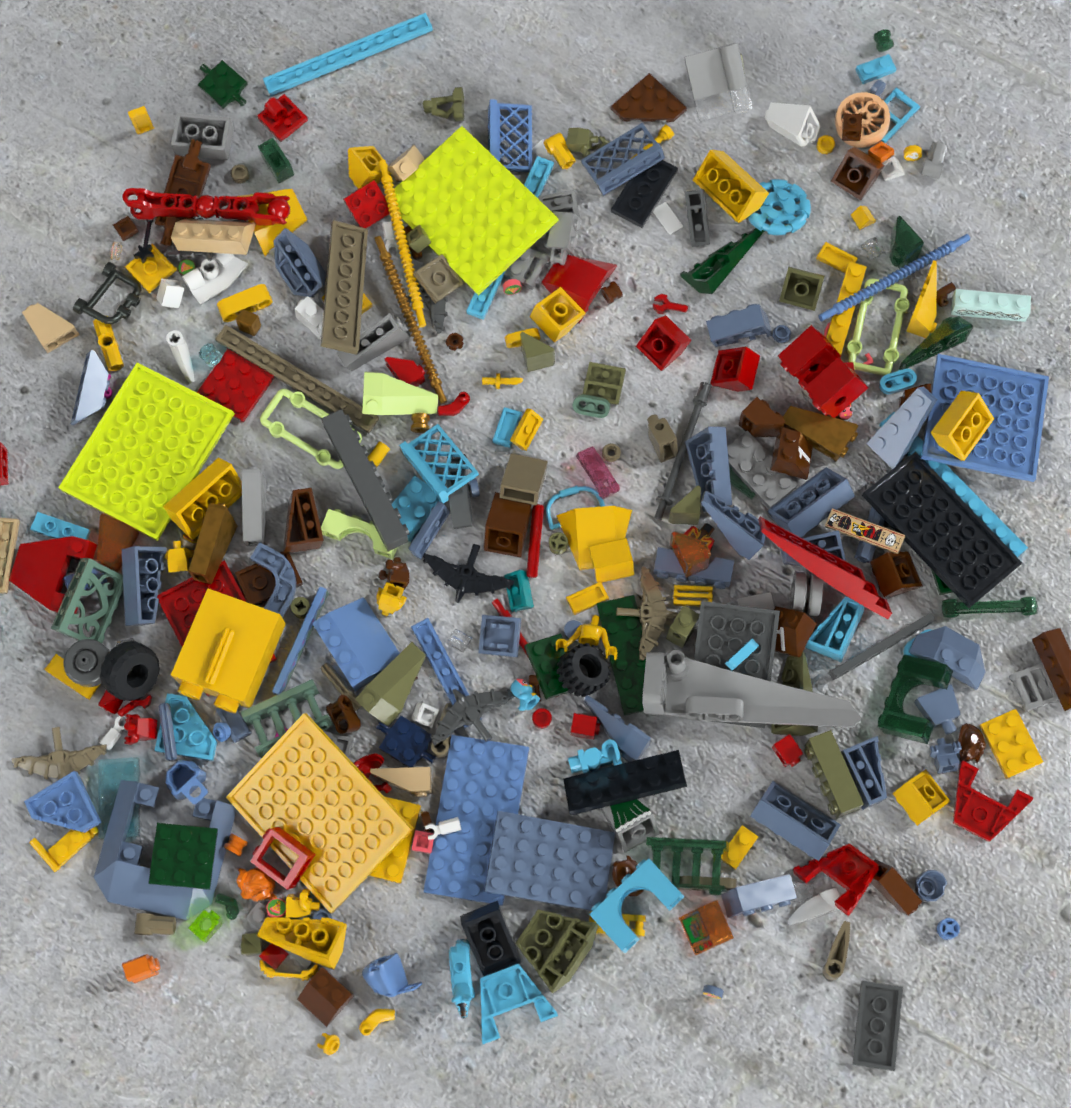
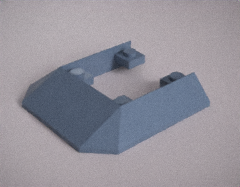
M121 780L94 879L106 900L110 903L188 920L212 905L226 849L223 846L229 841L237 809L233 805L203 798L195 804L192 816L211 821L209 828L218 829L210 890L148 884L151 868L138 865L143 846L128 843L125 840L135 805L140 804L154 808L159 787L136 781Z

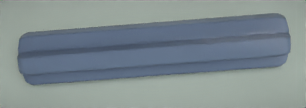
M162 703L158 707L165 757L167 761L177 759L171 709L168 703Z

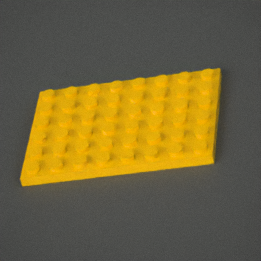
M303 713L226 796L229 802L262 838L269 828L280 827L316 854L300 880L330 913L335 912L414 829L307 713ZM276 838L270 845L275 853L291 869L299 856Z

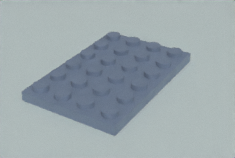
M497 811L484 892L592 911L591 909L596 903H602L606 899L615 833Z

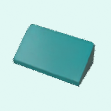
M517 570L504 575V578L514 581L511 589H507L511 612L534 607L529 578L526 575L527 571Z

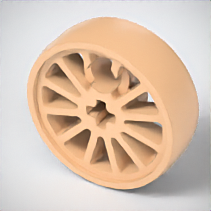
M867 92L855 93L845 98L839 105L835 117V127L839 137L842 139L843 114H853L847 111V109L851 108L854 114H862L860 141L844 142L857 148L871 147L879 143L888 132L890 125V112L884 100L875 94ZM861 104V109L858 110L855 105ZM873 109L877 110V112L871 113L869 111Z

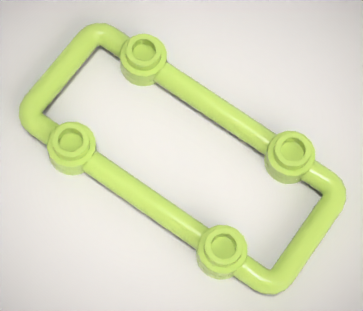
M868 279L864 284V288L866 289L867 286L879 280ZM895 283L890 287H886V289L898 291L901 294L894 304V310L897 313L890 346L883 355V359L886 362L885 368L855 362L856 356L862 350L860 337L867 306L871 304L873 296H869L868 299L865 298L864 301L859 303L860 307L853 339L849 341L846 349L849 354L848 362H854V370L882 376L891 373L893 364L899 358L897 344L903 316L910 307V302L907 299L908 289L904 285Z
M280 389L261 414V424L269 429L273 437H283L315 456L318 464L322 466L330 465L335 469L343 468L341 460L337 462L332 459L328 450H317L287 432L281 422L276 421L272 423L267 420L283 396L289 398L292 405L296 408L304 407L321 418L330 415L306 401L302 392L297 391L293 393L288 389Z

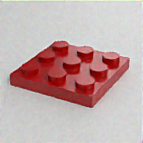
M227 349L197 393L234 411L233 417L244 423L274 380V376Z

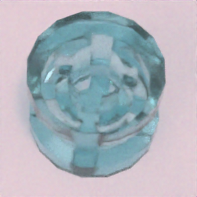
M212 343L205 344L198 354L209 367L217 365L222 359V353L216 350Z

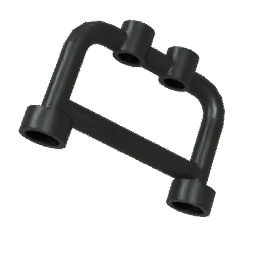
M108 262L102 272L108 278L88 302L79 298L73 306V311L78 314L84 312L105 324H115L121 318L127 320L131 314L129 308L139 305L141 301L139 297L141 286L135 279L116 270L115 264ZM116 278L131 285L134 291L127 296L124 304L118 307L113 317H107L92 308Z

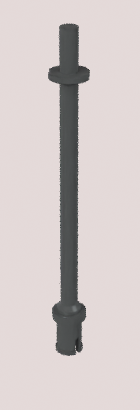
M704 382L700 383L697 395L693 398L695 406L663 495L656 498L659 506L654 518L657 520H662L666 506H670L673 503L669 498L687 451L685 441L692 437L701 409L708 403L707 398L712 385L707 382L705 384Z

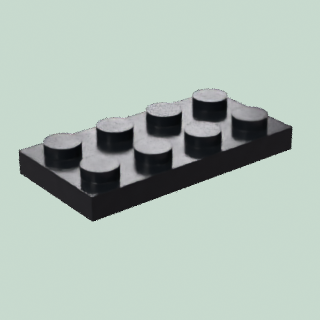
M661 160L630 179L612 206L611 212L643 228L678 172V167Z

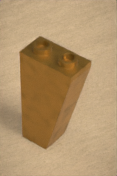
M790 406L783 416L785 421L784 428L801 432L814 449L836 462L839 457L844 458L849 450L847 445L849 442L853 443L859 434L856 432L859 425L794 406Z
M209 503L188 570L195 581L212 584L238 527L227 506L224 504Z

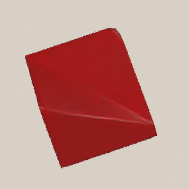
M106 690L99 702V706L112 714H116L123 700L116 698Z

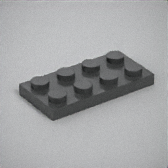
M861 981L852 1065L895 1071L903 987Z

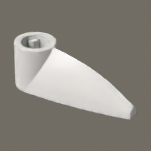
M173 330L167 334L166 341L185 379L189 384H192L195 380L188 346L181 332Z
M837 888L824 891L802 904L787 921L788 925L799 924L839 910L834 903L840 897Z

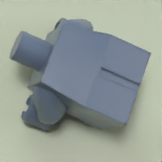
M944 738L937 739L938 745H935V747L930 746V756L934 758L937 774L957 771L959 759L956 754L962 750L960 742L946 744Z

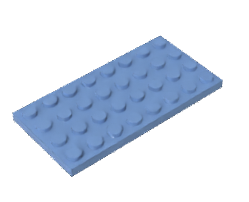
M456 735L451 736L436 825L441 821L458 817L461 830L445 835L438 834L434 839L424 893L489 904L498 901L499 905L503 906L505 895L484 892L497 811L519 814L529 747L495 741L486 742L482 739Z

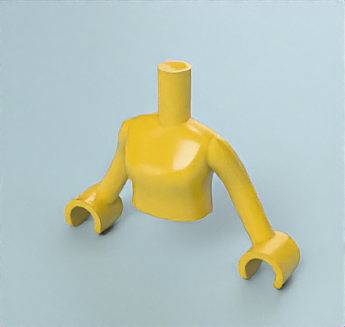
M598 615L592 616L590 624L580 625L567 641L565 639H558L556 641V651L559 648H564V652H567V647L578 638L580 644L590 643V646H597L599 639L602 637V643L606 649V659L609 655H614V660L617 659V648L610 646L606 629L598 626L600 619Z

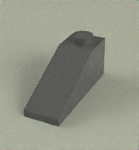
M705 190L685 192L691 245L692 247L709 245L710 237Z

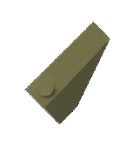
M411 642L364 688L355 700L368 713L385 725L390 726L402 712L404 703L412 690L411 687L419 674L426 654Z
M802 652L800 658L795 656L787 657L781 677L782 684L813 692L805 653ZM771 724V733L778 735L804 736L818 731V726Z

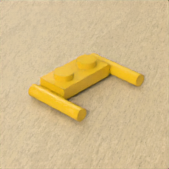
M96 826L85 833L71 829L48 852L36 838H33L29 843L54 872H57L61 866L97 836L100 830Z

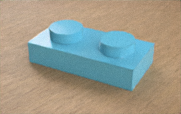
M889 54L856 66V72L862 84L895 73L897 69Z

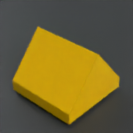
M860 205L851 214L859 230L876 222L867 206Z

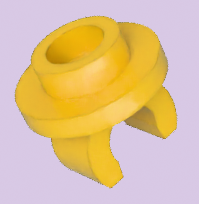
M322 1033L326 1040L324 1045L318 1043V1048L323 1049V1052L327 1055L334 1054L340 1046L339 1037L334 1034Z

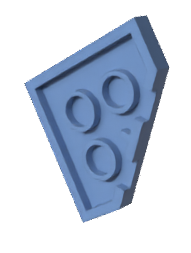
M76 771L71 772L24 801L31 818L84 833L102 823Z

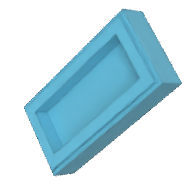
M504 407L492 440L494 444L511 448L512 442L510 439L520 422L522 412Z

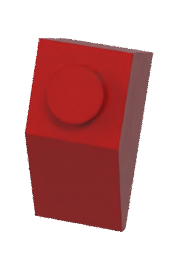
M393 357L385 358L386 366L396 379L405 381L415 387L425 382L424 374L426 373L420 364L417 366L413 360Z

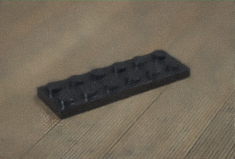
M679 750L563 778L571 816L687 787Z

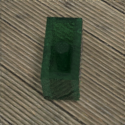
M274 138L258 146L262 159L278 183L294 176L290 162Z

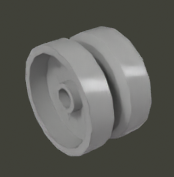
M795 571L790 591V609L803 612L806 603L808 615L819 616L823 595V580L812 573L807 584L806 573Z

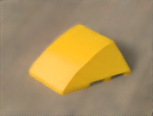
M293 189L264 192L274 194L275 196L286 195L290 198L287 201L290 205V214L285 219L286 224L275 223L274 225L263 226L255 224L254 234L264 256L269 254V251L274 247L273 240L285 228L293 233L307 221V217ZM254 194L240 195L238 197H249ZM261 204L257 214L268 215V204Z
M617 506L575 508L556 515L563 533L567 537L579 570L593 569L589 546L625 538L632 510Z

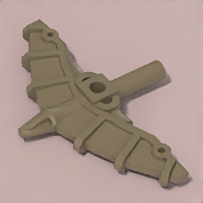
M641 567L640 581L643 591V603L640 608L616 609V615L639 617L642 624L639 660L646 659L647 652H651L654 646L657 647L659 645L657 640L661 633L666 630L664 628L666 619L676 618L678 613L666 609L664 603L666 597H662L658 588L660 584L650 574L651 569Z
M60 727L52 728L54 752L40 757L22 756L12 758V763L15 768L19 766L27 770L30 775L35 773L44 776V779L47 780L49 777L60 780L73 771L81 774L80 770L88 765L93 766L94 761L101 754L105 755L107 753V744L94 745L79 751L70 752L69 750H63Z

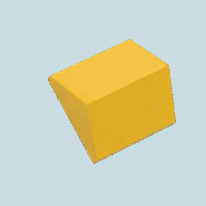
M627 538L589 546L596 583L634 575L633 559Z

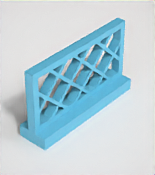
M439 424L407 444L404 441L399 445L403 455L443 504L449 500L448 496L479 475L478 471ZM436 432L441 434L439 440L431 439V436ZM420 443L425 444L424 450H416L414 447ZM429 444H438L437 451H428ZM442 445H450L449 452L441 451ZM426 455L435 456L434 462H426ZM439 456H448L447 463H438ZM452 457H460V463L452 464ZM436 467L445 468L444 475L435 474ZM449 468L458 469L457 475H448ZM462 469H470L472 471L467 476H460ZM446 479L455 480L454 485L447 488L445 486Z

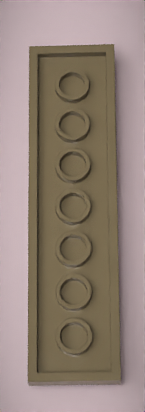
M335 220L331 223L320 346L357 355L360 341L368 229Z

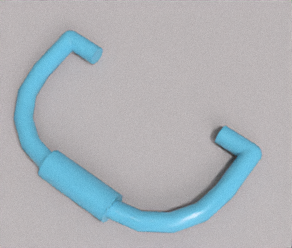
M574 486L561 490L552 496L547 502L545 509L549 528L553 530L561 527L560 523L553 524L550 515L551 505L556 499L579 493V491H588L596 496L600 507L605 504L599 492L587 486Z

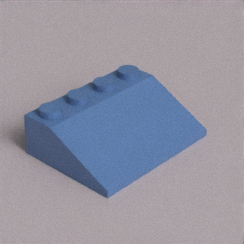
M364 597L333 610L312 623L354 691L370 683L400 654Z

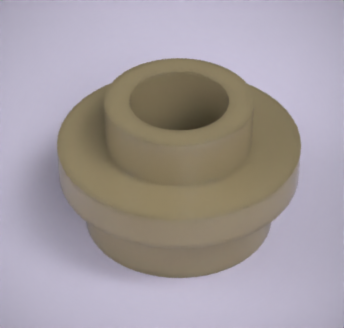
M611 443L603 447L602 456L606 461L615 462L620 458L621 450L616 444ZM613 451L615 454L610 456L608 452Z

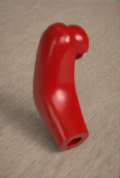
M462 391L452 403L438 406V416H455L459 414L469 403V394Z

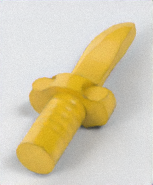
M496 373V377H482V385H496V389H500V384L517 385L523 382V378H500V373Z

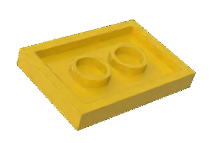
M1017 709L979 725L1006 779L1043 763Z

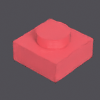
M415 830L412 851L432 853L434 839H428V835L434 833Z

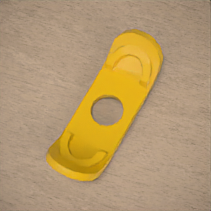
M262 959L259 961L261 971L267 977H271V979L276 976L300 978L302 981H308L312 978V975L318 972L319 965L315 964L310 970H304L301 974L275 972V969L267 967Z

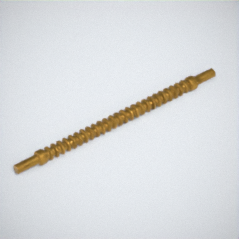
M377 236L374 239L380 252V260L384 262L383 266H386L384 270L388 271L386 275L389 276L388 280H391L390 284L393 285L392 289L395 290L396 299H399L398 304H401L399 308L404 313L403 317L406 318L407 327H410L409 332H412L411 337H414L413 341L416 342L415 346L418 347L416 350L420 351L418 355L422 356L420 360L423 361L422 365H425L424 370H427L426 374L429 375L428 379L431 380L430 385L438 394L440 404H445L447 399L441 387L442 381L438 378L437 369H434L435 364H432L433 360L430 359L431 355L428 354L427 345H424L425 340H422L423 335H420L422 331L418 330L420 327L417 326L418 322L415 321L416 317L413 316L412 307H409L410 303L407 302L406 293H403L405 289L401 288L403 284L400 283L401 279H398L399 275L396 274L397 270L394 269L393 260H390L392 258L391 254L387 252L382 237Z

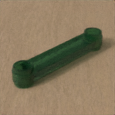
M1023 597L1016 601L977 602L971 608H968L963 602H958L957 599L942 601V613L945 618L958 617L959 614L1021 612L1022 615L1028 616L1037 614L1038 610L1036 597Z

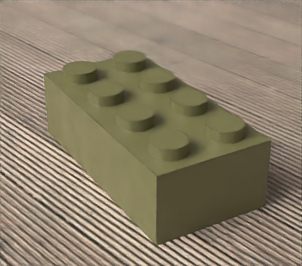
M829 730L809 738L805 744V749H803L807 760H811L814 766L811 767L813 775L820 780V791L824 797L827 796L829 801L827 806L831 815H835L836 819L858 811L864 803L832 731Z

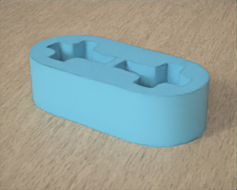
M753 638L750 639L725 665L731 671L734 670L759 645Z

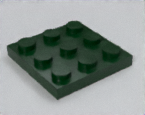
M157 823L148 884L210 890L218 829Z

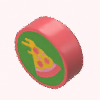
M517 279L507 280L502 286L506 295L517 294L522 289L521 283Z
M279 898L270 900L267 904V915L269 917H284L286 915L285 901Z

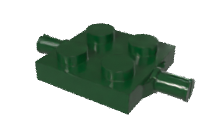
M221 60L213 69H210L205 63L200 66V70L206 76L197 85L220 107L224 109L234 100L241 106L246 104L247 101L240 94L248 83L228 64Z

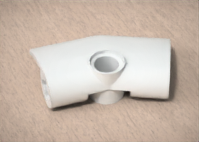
M213 253L211 261L205 259L201 263V267L188 272L182 278L198 303L202 304L227 290L247 267L248 263L236 258L234 254ZM209 268H213V269H214V270L211 271V272H207V270H208Z

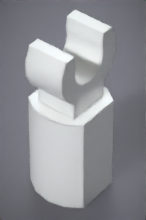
M384 222L382 229L386 250L389 252V249L394 247L396 252L399 253L397 240L395 239L396 236L394 235L395 231L393 230L394 227L392 226L393 222Z
M121 716L115 719V726L111 727L99 742L101 745L107 744L109 751L120 739L121 733L127 731L124 726H120V722L123 720Z
M455 817L441 821L438 825L429 823L425 826V829L432 828L434 830V834L428 835V839L432 840L438 834L445 835L460 831L461 825L459 818Z

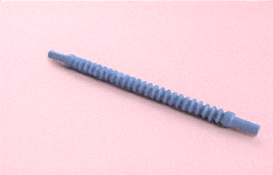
M965 234L954 241H948L941 247L930 251L929 254H925V256L917 258L916 261L914 260L912 263L905 265L904 268L901 267L900 270H896L888 274L887 277L875 281L874 284L867 286L866 289L863 288L862 291L854 293L853 296L850 295L849 298L835 303L831 309L818 315L819 320L822 322L835 314L840 315L844 310L847 311L848 308H852V305L856 306L857 303H861L865 298L872 297L874 294L881 292L882 289L885 290L886 287H890L895 282L903 280V277L907 278L912 273L919 271L920 268L923 269L924 266L932 264L933 260L937 261V259L939 260L941 257L954 252L957 247L970 241V236Z

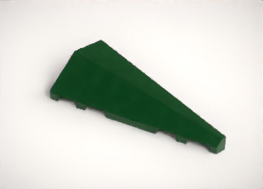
M755 228L749 234L743 233L741 235L742 239L734 243L731 241L708 255L709 258L702 264L698 262L694 264V269L691 271L681 272V278L699 293L713 294L763 234L764 230L760 231Z

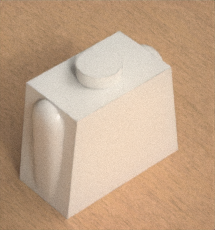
M307 296L297 303L295 308L296 318L321 340L324 310Z

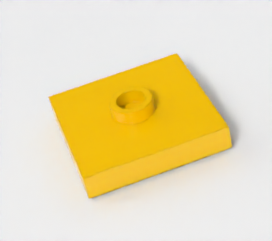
M151 244V252L154 254V257L147 258L145 263H142L140 258H134L125 266L126 270L148 293H151L160 285L161 278L167 279L177 271L176 267L153 244Z

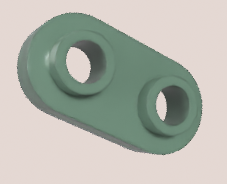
M585 394L576 396L572 405L576 413L597 418L606 417L610 411L608 400ZM580 401H584L586 405H581ZM601 404L604 406V408L600 409L598 405Z

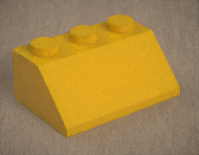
M960 391L930 433L940 447L961 461H965L994 420V417L979 393Z

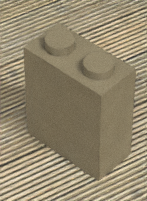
M511 453L501 482L500 498L537 505L546 477L548 461Z

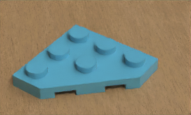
M167 693L165 703H168L171 709L177 755L213 761L217 741L186 696ZM160 723L154 751L165 753Z

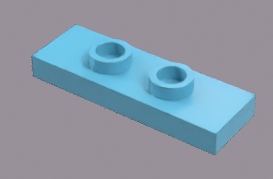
M37 512L30 528L34 532L54 539L74 536L88 540L91 533L90 529Z

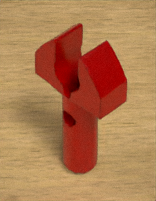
M666 294L654 297V301L663 303V305L653 304V309L659 314H664V311L667 309L685 313L688 311L687 305L670 302Z
M149 695L145 700L138 698L129 702L117 711L118 715L123 717L137 706H142L146 709L151 704L152 696Z

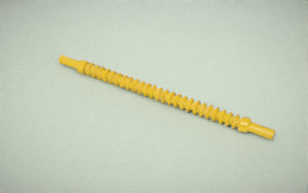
M382 159L379 161L382 173L381 182L384 185L383 189H385L387 206L390 208L389 212L390 217H392L394 235L397 236L395 239L397 240L398 250H400L401 263L404 264L402 267L405 269L406 283H409L407 287L410 288L408 292L411 293L409 296L412 298V308L416 312L419 327H425L426 322L422 310L424 305L421 301V293L418 292L417 279L413 275L415 269L412 268L414 265L411 263V254H408L410 253L409 245L407 244V237L404 235L405 231L403 230V221H401V212H399L400 208L397 207L398 202H396L397 198L396 193H394L392 176L389 175L386 160Z

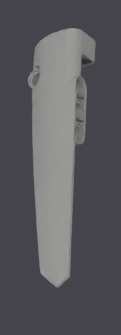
M672 650L668 654L647 652L643 686L644 714L685 716L687 719L697 721L853 728L862 719L847 700L790 687L686 658L680 650ZM680 661V663L674 664L673 662Z

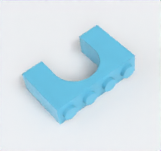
M649 858L642 860L636 866L637 870L633 874H627L621 880L622 884L617 889H611L606 895L607 898L602 903H596L589 914L624 953L640 940L622 917L621 908L627 895L636 890H648L668 910L673 909L685 897Z

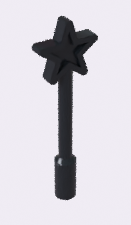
M154 218L146 220L147 227L143 247L138 245L139 251L133 255L135 259L140 258L142 263H145L147 258L154 257V254L151 252L152 246L151 244L148 245Z

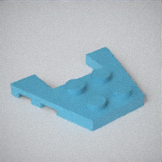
M519 964L480 978L483 1045L500 1038L494 1021V1017L534 1002L541 1022L558 1016L555 1009Z

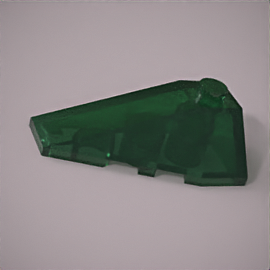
M960 316L946 318L937 329L901 362L899 370L908 369L966 342L973 328L972 324Z

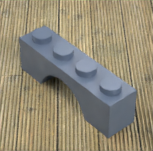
M658 547L653 574L662 579L672 577L680 582H687L689 580L695 581L697 585L711 584L715 588L725 589L726 587L729 588L731 583L734 560L715 557L708 566L694 569L682 563L677 550Z

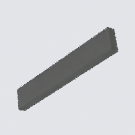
M932 613L927 614L836 667L829 675L832 680L838 679L932 624L935 617Z

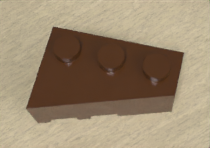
M312 488L293 490L289 498L283 554L320 549L324 539Z

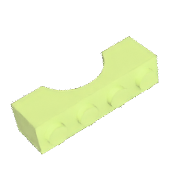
M328 509L321 526L322 535L341 541L348 534L363 533L373 541L375 554L390 559L394 558L397 548L387 551L372 521L368 523L362 521L363 519L359 516L352 515L350 517L339 509H334V511Z

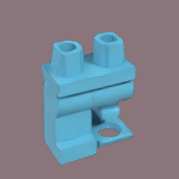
M606 740L602 744V749L598 750L596 747H593L585 752L581 749L577 751L578 756L568 758L572 774L581 771L583 773L595 771L601 766L612 763L614 766L622 764L619 749L614 740Z

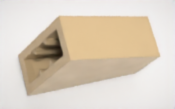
M39 303L28 306L22 312L47 353L80 335L73 324Z

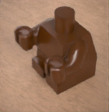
M395 557L393 560L388 559L386 561V569H389L388 574H386L385 570H380L379 579H387L388 583L394 584L395 587L396 585L402 587L405 590L409 584V570L406 563H402L399 557Z

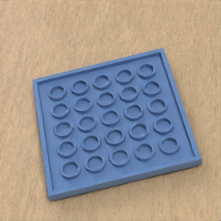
M938 354L936 356L931 394L938 400L927 417L921 459L1034 482L1037 475L1049 376ZM960 391L979 393L994 417V420L965 461H961L940 447L930 433Z

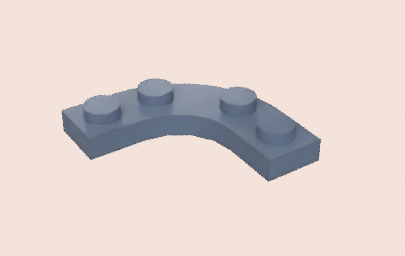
M259 542L250 560L271 571L276 581L274 592L264 609L276 612L283 618L296 592L295 573L289 561L281 553Z

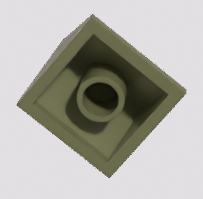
M788 266L779 302L815 311L825 276Z
M521 332V349L527 371L531 372L554 366L555 349Z
M699 485L670 509L669 522L671 524L698 525L701 487Z

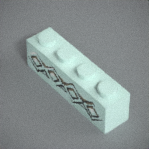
M963 289L955 290L951 302V315L1026 322L1031 309V296Z

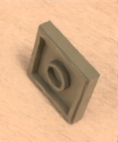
M443 254L413 274L435 304L464 284L463 280L449 266Z

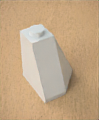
M771 102L765 112V119L770 128L803 147L807 143L815 142L821 126L810 105Z

